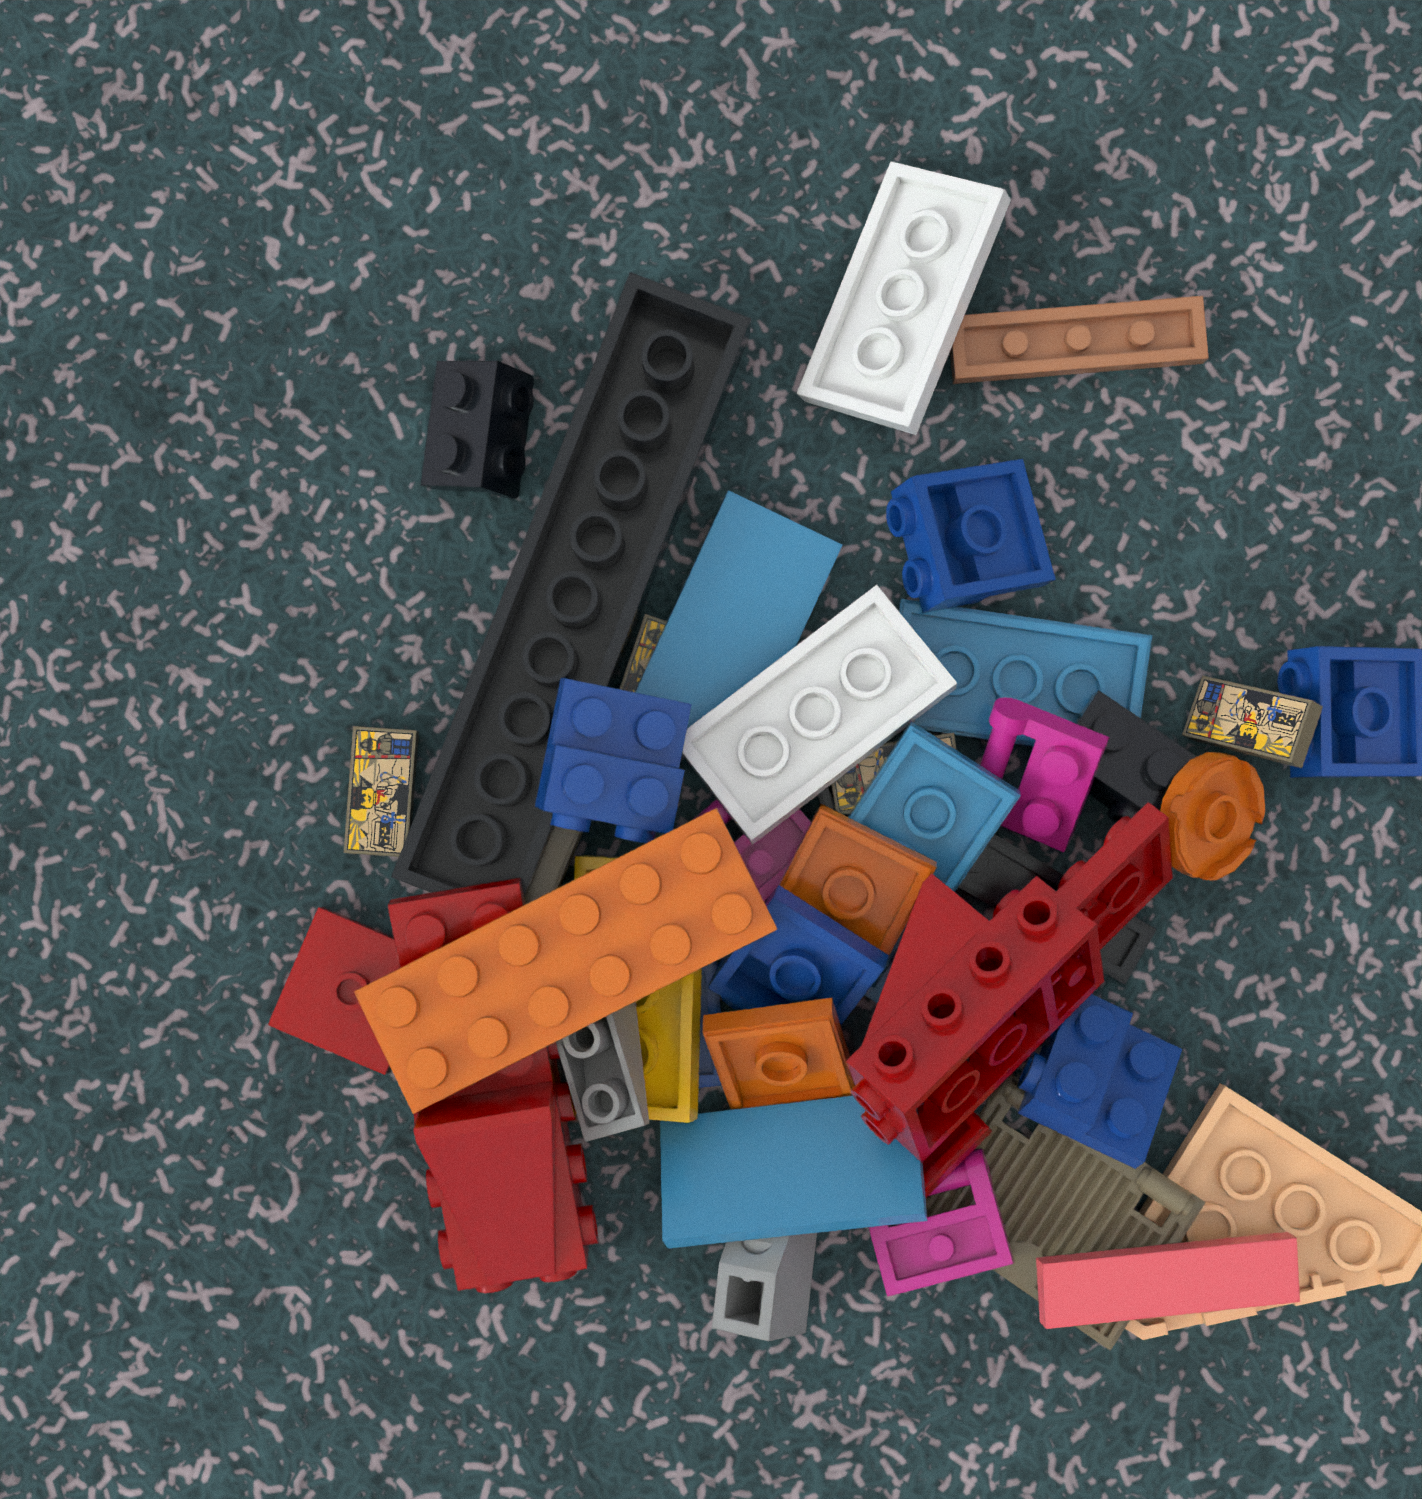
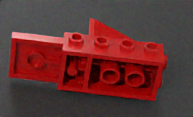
M1147 802L1132 818L1125 816L1118 820L1107 833L1103 846L1087 862L1080 860L1073 864L1060 880L1057 891L1036 876L1021 891L1015 889L1005 895L996 906L990 921L935 875H929L922 882L862 1046L846 1060L856 1085L851 1089V1094L866 1110L861 1115V1118L880 1140L887 1145L894 1139L898 1140L922 1163L1104 982L1100 950L1173 878L1169 817ZM922 1104L924 1106L923 1110L918 1115L916 1109Z
M521 878L391 899L388 903V910L399 968L524 906L525 899ZM556 1042L414 1113L415 1125L413 1130L415 1140L430 1168L426 1170L429 1202L432 1208L442 1207L446 1228L438 1231L440 1260L444 1270L454 1269L458 1291L475 1288L480 1293H494L510 1287L514 1281L539 1277L543 1282H558L569 1279L578 1270L587 1269L589 1245L599 1243L593 1205L583 1206L579 1183L587 1182L586 1161L582 1143H571L568 1121L576 1120V1110L568 1083H560L556 1059H560Z

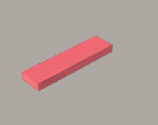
M1289 1232L1036 1258L1039 1319L1045 1329L1300 1302L1297 1237Z

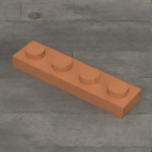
M1203 296L964 315L950 350L953 384L1203 364L1209 359Z

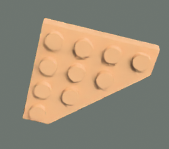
M1219 1083L1163 1173L1164 1176L1206 1202L1180 1243L1289 1232L1297 1237L1300 1302L1130 1320L1125 1329L1140 1339L1146 1340L1168 1335V1331L1203 1323L1206 1326L1258 1315L1257 1311L1289 1304L1300 1306L1345 1296L1347 1291L1379 1284L1386 1287L1411 1281L1422 1263V1211L1233 1090ZM1148 1197L1139 1213L1162 1227L1171 1211Z

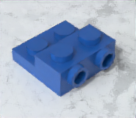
M1023 459L910 477L891 491L892 499L888 502L886 509L887 524L895 537H903L909 559L905 562L902 570L904 588L911 598H919L923 613L978 603L989 596L1043 587L1056 580Z
M1316 646L1287 650L1288 662L1281 666L1278 673L1277 683L1279 692L1313 700L1323 706L1303 767L1290 766V778L1422 776V649Z
M560 678L535 807L543 811L552 812L550 825L589 832L592 820L616 824L614 837L640 843H648L654 840L655 832L666 834L672 831L685 772L679 766L692 704Z
M778 885L765 903L778 930L721 958L708 989L721 996L722 1000L735 1010L832 998L841 1025L883 972L889 955Z
M1091 994L1044 1041L1040 1053L1033 1052L1028 1058L1017 1085L1019 1089L1026 1091L1018 1114L1136 1169L1146 1160L1182 1049L1130 1025L1133 1013Z

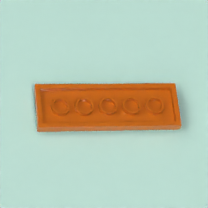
M715 808L354 991L414 1114L778 930L720 813Z

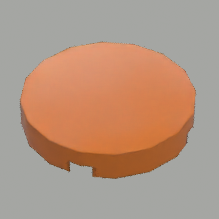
M1206 752L1189 760L1174 776L1162 799L1160 809L1163 814L1169 817L1172 867L1192 878L1218 880L1234 872L1250 855L1256 842L1255 839L1250 838L1255 822L1262 824L1265 815L1264 786L1252 765L1227 753Z

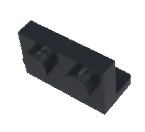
M437 361L421 486L445 491L488 492L503 498H518L521 477L526 464L525 446L529 416L534 404L533 376L499 361Z
M1099 690L1091 696L1075 721L1078 725L1110 737L1088 795L1109 808L1107 816L1114 823L1125 816L1132 818L1147 802L1160 811L1162 799L1174 776L1189 760L1197 757Z

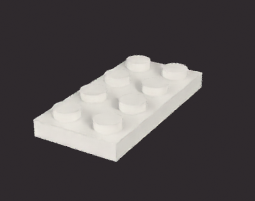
M890 162L798 388L797 394L805 402L907 433L917 434L1011 199L1005 189Z
M876 585L687 728L682 755L753 845L901 732L911 721L914 722L953 692L957 687V682Z

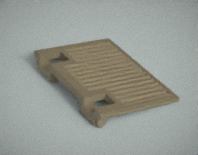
M1011 1074L993 1092L978 1115L992 1132L974 1150L982 1148L984 1151L1015 1263L992 1270L1038 1301L1037 1257L1181 1242L1206 1202L1167 1178L1146 1162L1136 1169L1044 1125L1038 1124L1028 1139L1003 1122L1004 1117L1012 1106L1019 1110L1026 1092L1017 1087L1019 1079ZM971 1185L928 1196L926 1198L927 1217L976 1204ZM1143 1194H1146L1171 1211L1162 1227L1134 1209ZM1130 1320L1075 1327L1111 1351Z

